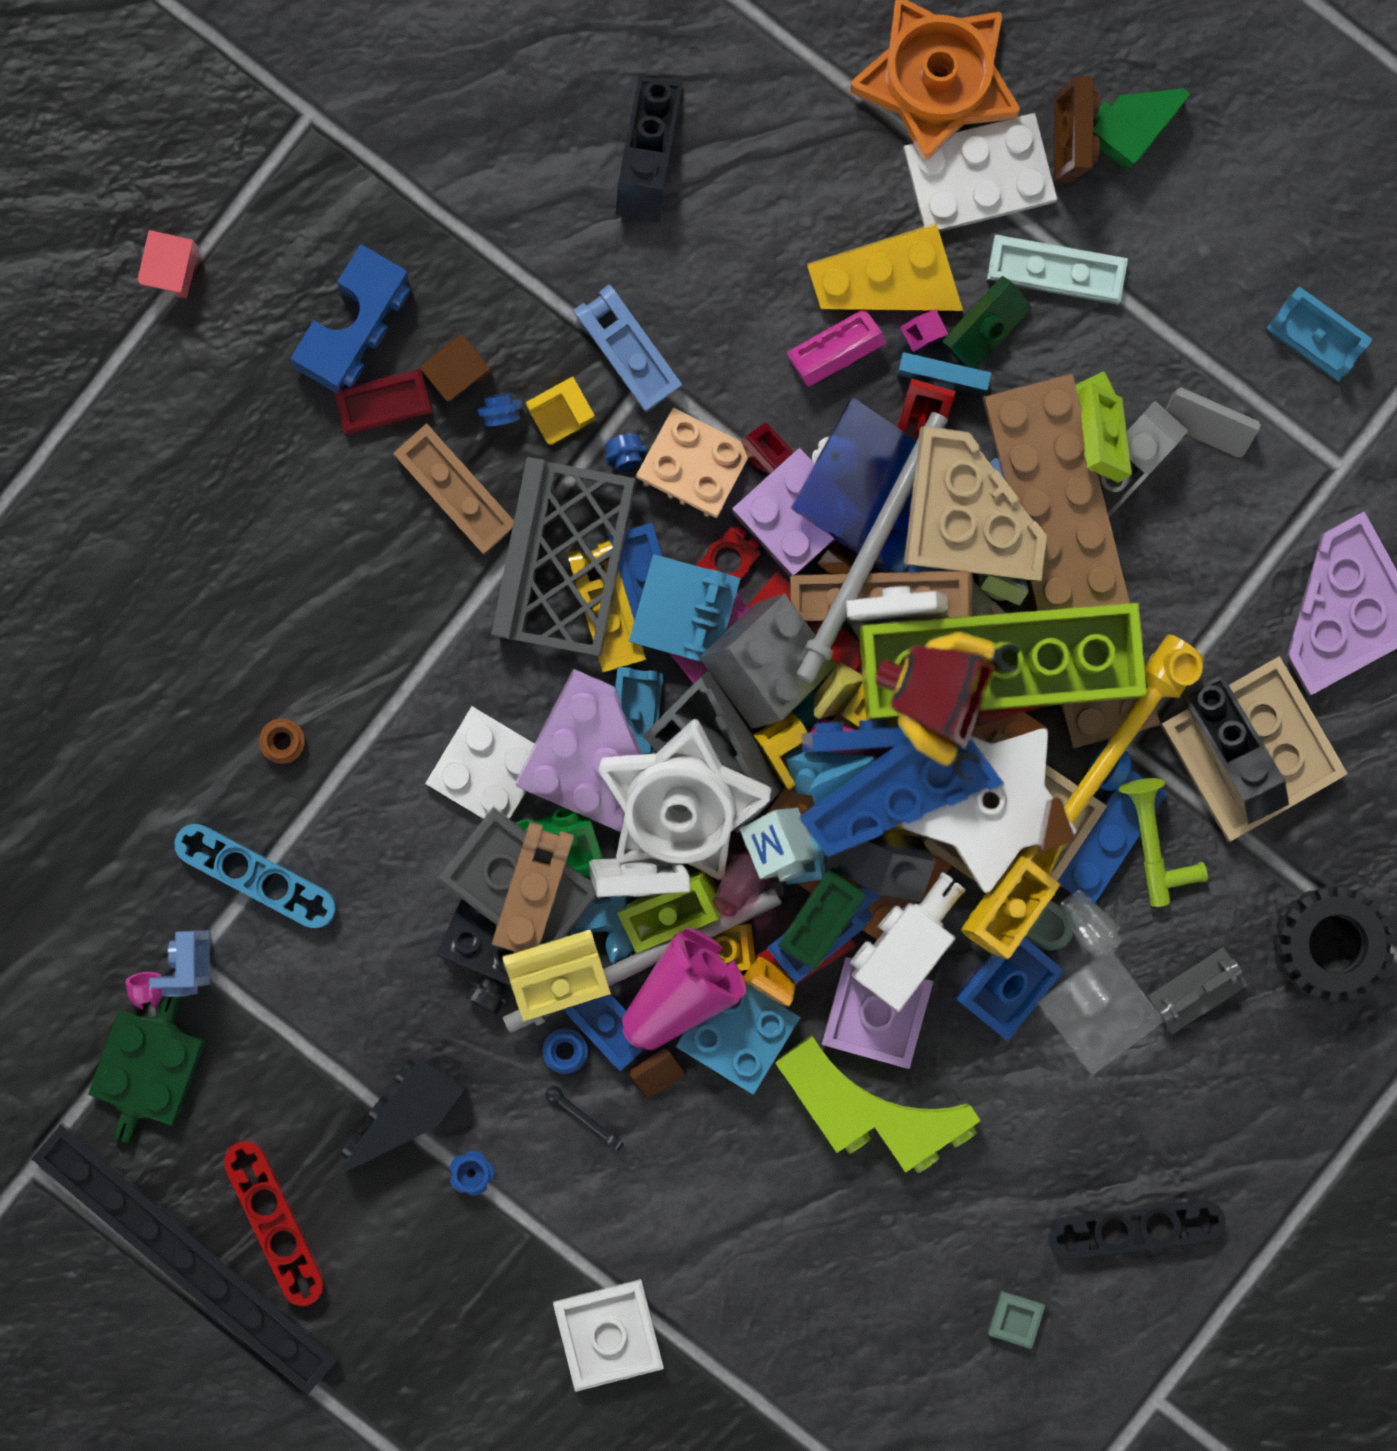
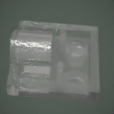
M1107 948L1036 1002L1092 1076L1164 1022L1163 1018L1110 948Z

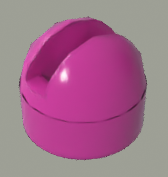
M141 972L126 979L127 995L134 1006L144 1009L143 1003L151 1002L153 1008L161 1001L163 997L162 988H149V978L161 977L159 973Z

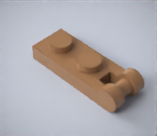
M533 822L529 823L492 945L515 952L540 945L574 835L560 831L559 835L543 831L542 825ZM536 848L553 853L550 864L533 859Z

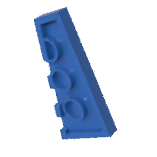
M969 737L965 749L957 746L958 753H974L982 761V765L975 763L970 758L962 761V773L973 778V780L968 781L957 778L952 772L951 764L947 766L940 764L917 750L909 738H906L807 810L799 818L827 857L880 836L885 830L905 822L906 824L923 818L924 814L948 804L949 806L967 800V797L987 788L989 790L1003 785L1004 782L971 737Z

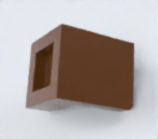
M462 333L420 366L423 374L432 382L446 401H452L474 382L479 385L492 375L489 366Z

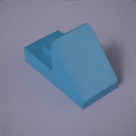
M793 748L786 758L791 777L796 784L797 794L811 795L815 805L875 762L872 756L828 751L803 752L802 748Z

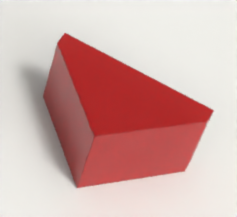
M911 379L889 453L908 458L919 438L920 427H925L931 413L936 412L948 418L955 391Z

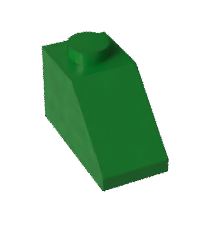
M1183 88L1120 95L1112 106L1104 101L1100 106L1097 118H1093V135H1097L1099 138V148L1130 172L1185 104L1190 93Z

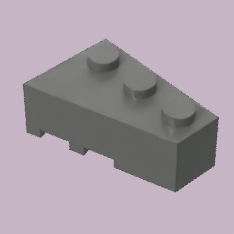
M708 670L642 737L659 752L691 721L698 720L722 766L771 788L770 801L734 829L738 834L740 828L749 824L783 790V787L754 738L751 726Z

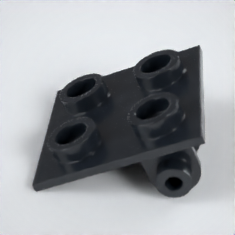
M461 898L436 956L512 987L503 957L517 952L492 945L497 925Z

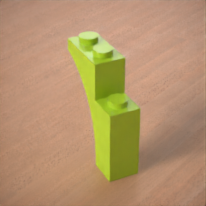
M812 1035L774 1060L837 1153L845 1148L850 1154L871 1140L867 1132L875 1127L904 1171L907 1172L914 1168L917 1173H920L939 1159L936 1153L939 1149L950 1142L954 1147H958L977 1133L973 1126L981 1121L968 1103L948 1108L921 1109L902 1106L872 1095L848 1079L829 1060Z

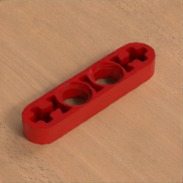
M244 1140L237 1142L225 1154L224 1166L226 1173L284 1296L294 1305H310L320 1297L324 1290L325 1281L320 1267L266 1152L261 1145L254 1141ZM239 1149H243L246 1154L254 1153L257 1156V1161L252 1164L255 1176L257 1178L265 1172L269 1181L256 1183L245 1191L242 1183L249 1182L251 1179L245 1168L237 1170L234 1166V1162L239 1158ZM258 1190H269L276 1196L277 1208L272 1214L261 1215L253 1208L252 1199ZM278 1231H288L296 1238L297 1246L293 1254L280 1256L272 1249V1237ZM301 1255H304L307 1263L298 1265L304 1278L312 1276L315 1280V1284L310 1288L311 1295L307 1297L302 1291L295 1293L292 1290V1285L297 1281L293 1269L291 1268L284 1273L280 1266L294 1262Z

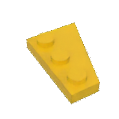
M936 223L807 264L821 309H936L937 311H963Z

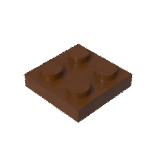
M1075 76L1054 93L1053 182L1071 183L1090 170L1092 164L1098 160L1099 138L1097 135H1093V118H1097L1099 114L1100 93L1098 90H1094V76Z

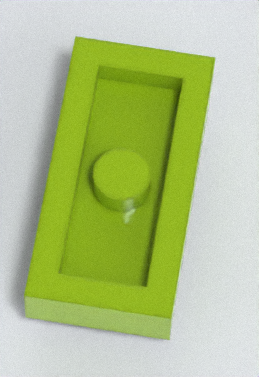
M1090 383L1078 390L1082 409L1081 420L1087 469L1119 483L1132 475L1122 397Z

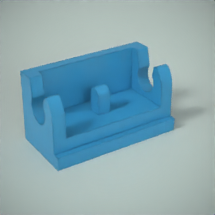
M1300 286L1291 293L1265 329L1338 382L1351 370L1355 360L1373 340Z
M617 667L615 688L621 700V708L628 726L632 727L642 754H655V749L642 736L659 720L663 673Z

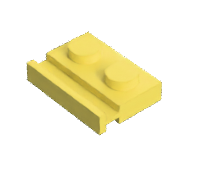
M591 929L503 957L523 1021L611 994Z

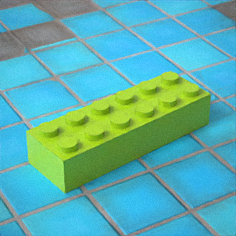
M1138 603L865 625L858 630L866 720L899 718V714L890 707L894 691L876 685V674L882 661L888 660L904 665L912 646L925 647L930 640L958 632L993 642L994 648H999L1009 643L1015 644L1020 650V653L1017 655L1002 652L1001 658L1003 663L1007 666H1014L1017 670L1009 674H999L994 670L979 711L1132 699L1147 695Z

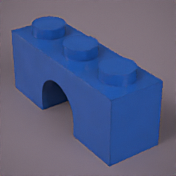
M360 244L337 281L339 292L352 299L359 306L360 312L357 320L350 327L343 330L328 329L313 320L290 358L292 367L338 394L345 385L352 388L364 369L365 364L361 363L360 360L368 347L375 350L388 329V326L383 323L391 309L398 312L410 294L411 288L406 286L409 282L407 271Z

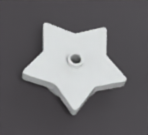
M698 720L691 721L656 754L604 757L601 759L598 769L625 812L616 855L618 862L657 858L671 863H687L719 880L723 879L725 874L731 831L770 801L772 792L769 786L722 766Z
M1045 728L1038 729L995 744H989L970 736L1004 784L991 790L987 788L968 796L967 800L949 806L948 804L924 814L923 818L906 824V822L902 823L901 827L904 830L953 845L983 892L991 891L1020 849L1039 843L1046 801L1053 799L1044 786L1047 730ZM986 792H994L999 797V805L993 810L986 809L982 804V797ZM1070 822L1071 827H1072V830H1073V832H1074V834H1075L1076 829H1075V827L1073 826V824Z

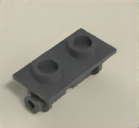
M1222 947L1149 994L1148 998L1171 1034L1236 994L1248 986L1243 978V972L1234 959L1232 960L1225 948Z

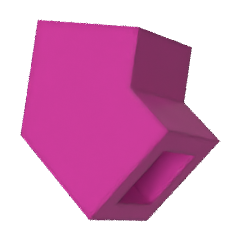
M936 309L917 316L900 327L912 352L920 349L923 350L943 340L948 335Z

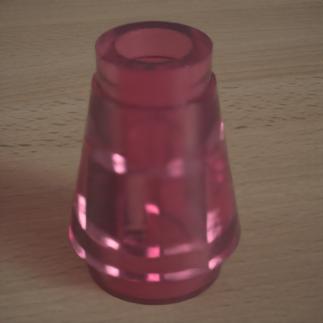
M744 850L731 858L716 896L713 898L714 907L725 916H735L739 910L768 886L770 878H759L748 850Z

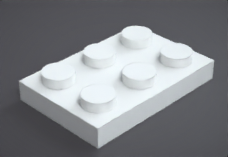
M1035 113L957 132L927 161H923L914 143L905 145L903 148L923 227L936 223L939 232L1057 201Z

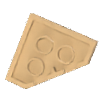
M920 427L904 564L1041 581L1047 535L1039 524L1032 520L1018 501L1017 495L999 471L992 467L980 451V446L971 434L962 431Z

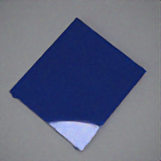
M855 398L850 399L790 509L859 554L917 441L863 405L859 400ZM913 489L874 563V566L885 573L891 570L907 540Z

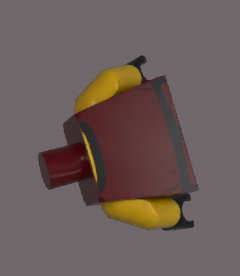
M958 632L930 640L925 647L912 646L904 665L888 660L882 661L877 670L875 681L878 687L894 691L890 707L899 714V727L916 749L944 766L951 764L953 774L957 778L968 781L973 780V778L962 773V761L970 758L982 765V761L974 753H958L957 746L963 749L966 748L994 670L999 674H1009L1017 670L1016 667L1007 666L1003 663L1001 658L1002 652L1017 655L1020 653V650L1015 644L1009 643L999 648H994L993 642Z

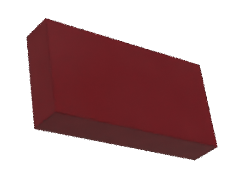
M421 369L357 384L352 388L346 387L339 394L334 392L346 436L433 414Z

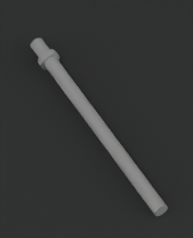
M932 412L925 427L944 429L948 420L941 414ZM919 438L815 639L808 640L805 646L807 654L796 674L804 681L813 683L822 663L830 660L833 654L830 648L847 617L846 601L856 600L913 489Z
M772 888L722 912L718 920L696 930L712 938L781 905V901L775 889ZM672 939L604 968L603 971L608 987L657 964ZM520 1010L504 1016L503 1020L509 1032L513 1033L534 1022L538 1026L546 1022L544 1017L555 1012L523 1021Z

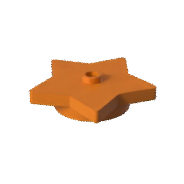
M895 0L889 49L856 76L850 85V92L900 115L923 161L929 160L962 125L1016 119L1020 110L1018 103L994 66L1002 21V14L1000 12L957 18L948 15H935L909 0ZM938 73V74H941V75L944 76V77H937V76H935V75H933V74Z

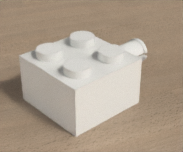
M943 872L919 905L916 903L913 905L905 903L902 908L893 905L877 926L884 931L874 945L866 941L850 961V964L855 967L851 976L897 1011L903 1007L955 939L954 936L942 928L941 920L966 889L955 882L943 897V892L953 881L951 877Z

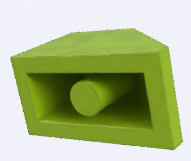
M697 868L687 871L690 892L655 893L640 896L617 912L618 917L635 952L639 953L668 941L686 928L697 929L718 920L725 903L712 876Z

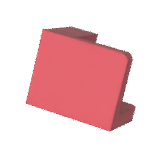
M149 230L138 282L144 286L171 291L178 297L187 298L199 248L192 239Z

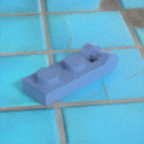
M609 284L598 292L600 297L587 306L585 303H582L573 312L643 410L648 412L680 389L682 383ZM611 311L617 318V321L603 329L597 320Z

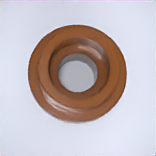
M283 718L275 719L266 724L262 729L259 745L267 759L275 763L286 764L296 760L301 755L305 746V736L300 726L295 722ZM279 733H287L290 736V746L285 750H279L275 746V737Z

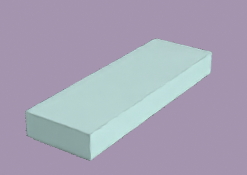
M995 235L986 281L996 283L1004 276L1017 287L1119 305L1128 258Z

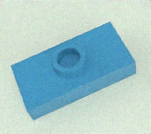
M903 352L897 376L927 382L928 384L953 391L957 389L984 396L988 390L991 373Z

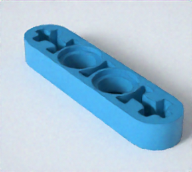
M190 824L183 827L176 835L174 842L175 851L184 862L296 922L310 928H319L329 924L335 917L337 911L336 901L333 895L326 889L221 833L201 824ZM201 832L204 834L202 842L212 849H217L218 841L226 845L216 856L214 869L206 864L212 859L211 856L203 852H196L193 857L188 854L190 846L185 843L187 836L195 837ZM233 852L242 853L248 860L249 867L246 874L238 879L229 877L223 867L225 858ZM273 873L281 874L288 882V891L279 900L270 899L263 891L264 880ZM298 883L305 886V890L300 895L306 899L315 900L318 895L324 898L322 906L328 910L325 917L317 915L313 920H310L307 917L309 909L299 903H295L294 911L286 908V905L296 894Z

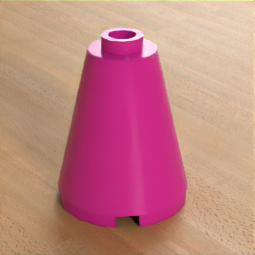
M686 928L672 938L622 1018L624 1025L623 1033L633 1046L639 1049L654 1050L735 1005L745 995L746 984L739 967L733 960L726 965L718 955L723 948L716 941L693 928Z

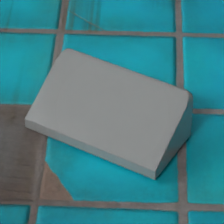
M1182 387L1177 388L1172 393L1165 409L1188 430L1185 435L1237 458L1245 455L1261 426L1259 421Z

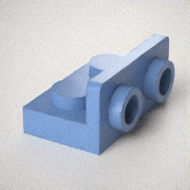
M210 930L175 932V941L169 942L168 961L170 968H176V976L149 978V988H162V996H189L198 994V986L209 985Z

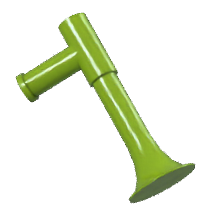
M1145 778L1127 782L1121 785L1118 790L1121 793L1127 794L1136 807L1144 851V868L1150 905L1152 907H1161L1170 904L1168 888L1199 881L1206 882L1208 874L1203 862L1165 871L1155 817V798L1158 790L1166 783L1165 780L1158 778Z

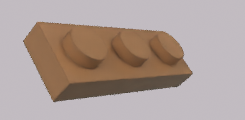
M427 423L393 453L483 555L488 553L512 531L514 520Z

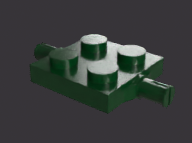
M164 996L157 1016L143 1017L124 1009H119L88 1093L92 1097L111 1103L117 1110L122 1112L115 1133L112 1136L117 1140L121 1139L123 1142L131 1143V1138L139 1118H152L171 1126L176 1125L206 1042L203 1038L186 1033L177 1024L173 1023L180 1002L183 999L181 996Z

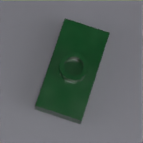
M1002 276L942 340V343L961 366L976 369L1032 309V306L1013 282Z
M828 869L777 946L816 971L867 894Z

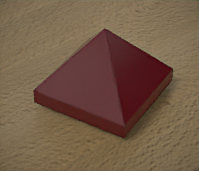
M764 422L741 440L750 465L769 474L794 453L767 422Z

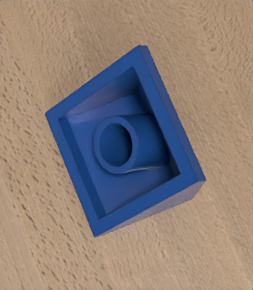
M1024 936L1009 959L988 952L953 998L1005 1040L1009 1041L1064 970Z

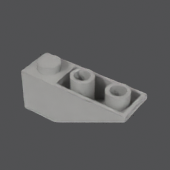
M1156 401L1126 431L1132 475L1118 483L1098 474L1108 517L1118 509L1188 432L1181 423Z

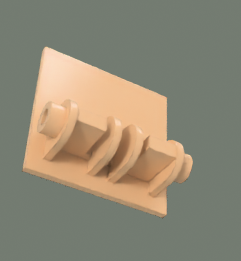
M673 407L636 474V478L644 481L643 485L646 487L651 485L667 493L670 499L673 497L679 499L682 505L687 503L705 512L704 516L707 518L709 515L718 518L748 457L741 441Z

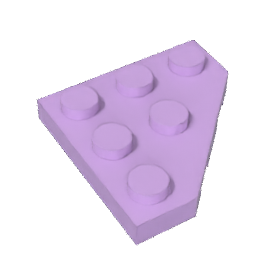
M1365 512L1325 532L1320 539L1286 656L1308 696L1397 649V570Z
M573 669L517 777L516 786L621 832L625 812L598 770L600 761L604 757L643 754L632 727L628 726L616 688Z

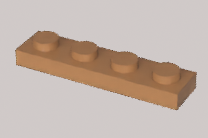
M972 572L869 573L856 598L858 600L883 597L882 589L891 587H910V594L937 591L947 594L948 610L946 613L882 620L973 617ZM848 574L791 576V603L805 622H823ZM846 617L845 621H856L850 619V617Z

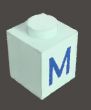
M798 808L775 810L740 828L760 879L778 877L780 882L794 879L806 872L803 865L819 858L806 827L800 821L799 816L801 814Z

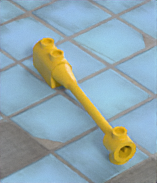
M1168 634L1155 653L1150 656L1148 663L1144 667L1147 695L1138 699L1064 805L1068 819L1072 824L1078 819L1161 698H1179L1187 685L1195 683L1200 678L1204 657L1187 642ZM1038 844L1024 847L1012 860L992 890L985 894L978 906L971 912L968 920L961 928L962 933L989 953L1009 959L1061 885L1051 877V873L1064 844L1041 853H1037Z

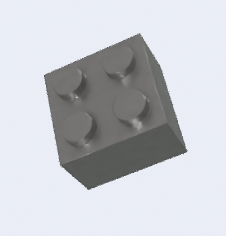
M785 593L755 603L699 657L752 729L782 721L837 666L832 657L829 661H824L813 683L804 681L796 675L807 654L805 646L808 640H814L816 635Z

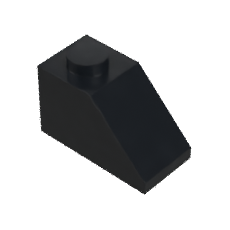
M883 831V834L829 857L825 855L823 864L826 868L879 895L922 902L935 860L920 837Z

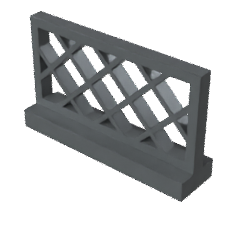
M527 457L491 635L511 641L531 643L598 657L602 656L637 481L635 478ZM556 474L574 477L583 491L563 506L560 505L553 494ZM582 479L596 481V483L587 488ZM606 484L623 486L621 504L605 515L592 494ZM588 498L600 519L581 532H578L566 512ZM550 502H552L557 510L548 515ZM618 515L615 529L610 520ZM561 516L574 536L552 550L544 538L545 527ZM605 524L614 537L612 549L596 559L583 538ZM579 542L591 563L570 577L557 556ZM543 546L548 554L539 560L541 547ZM609 559V564H608V569H607V574H606L605 571L603 570L601 564H603L605 561H607V560ZM552 560L565 581L544 595L535 582L536 572ZM596 568L605 581L603 593L587 603L575 582ZM567 587H570L583 607L561 621L548 600ZM534 590L539 599L530 604ZM543 604L556 625L541 636L525 633L528 614ZM600 604L597 618L592 609ZM585 613L589 615L596 626L592 645L575 642L565 628ZM561 631L566 640L551 637Z

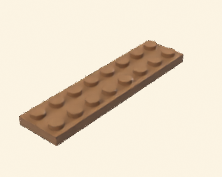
M1073 374L982 397L1002 476L1017 495L1018 501L1032 520L1036 521L1047 535L1042 580H1029L1036 611L1130 604L1098 473L1087 469V462L1084 456L1082 409ZM1139 698L1060 704L1071 747L1077 748L1112 738ZM1156 707L1140 730L1160 725Z

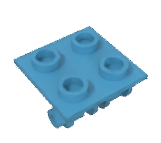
M653 554L629 642L701 661L699 657L727 630L741 578Z
M746 984V993L740 998L738 1003L684 1032L676 1048L754 1095L801 1017Z

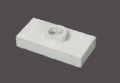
M910 587L882 589L883 597L846 601L847 617L861 622L946 613L948 610L947 594L937 591L910 594Z

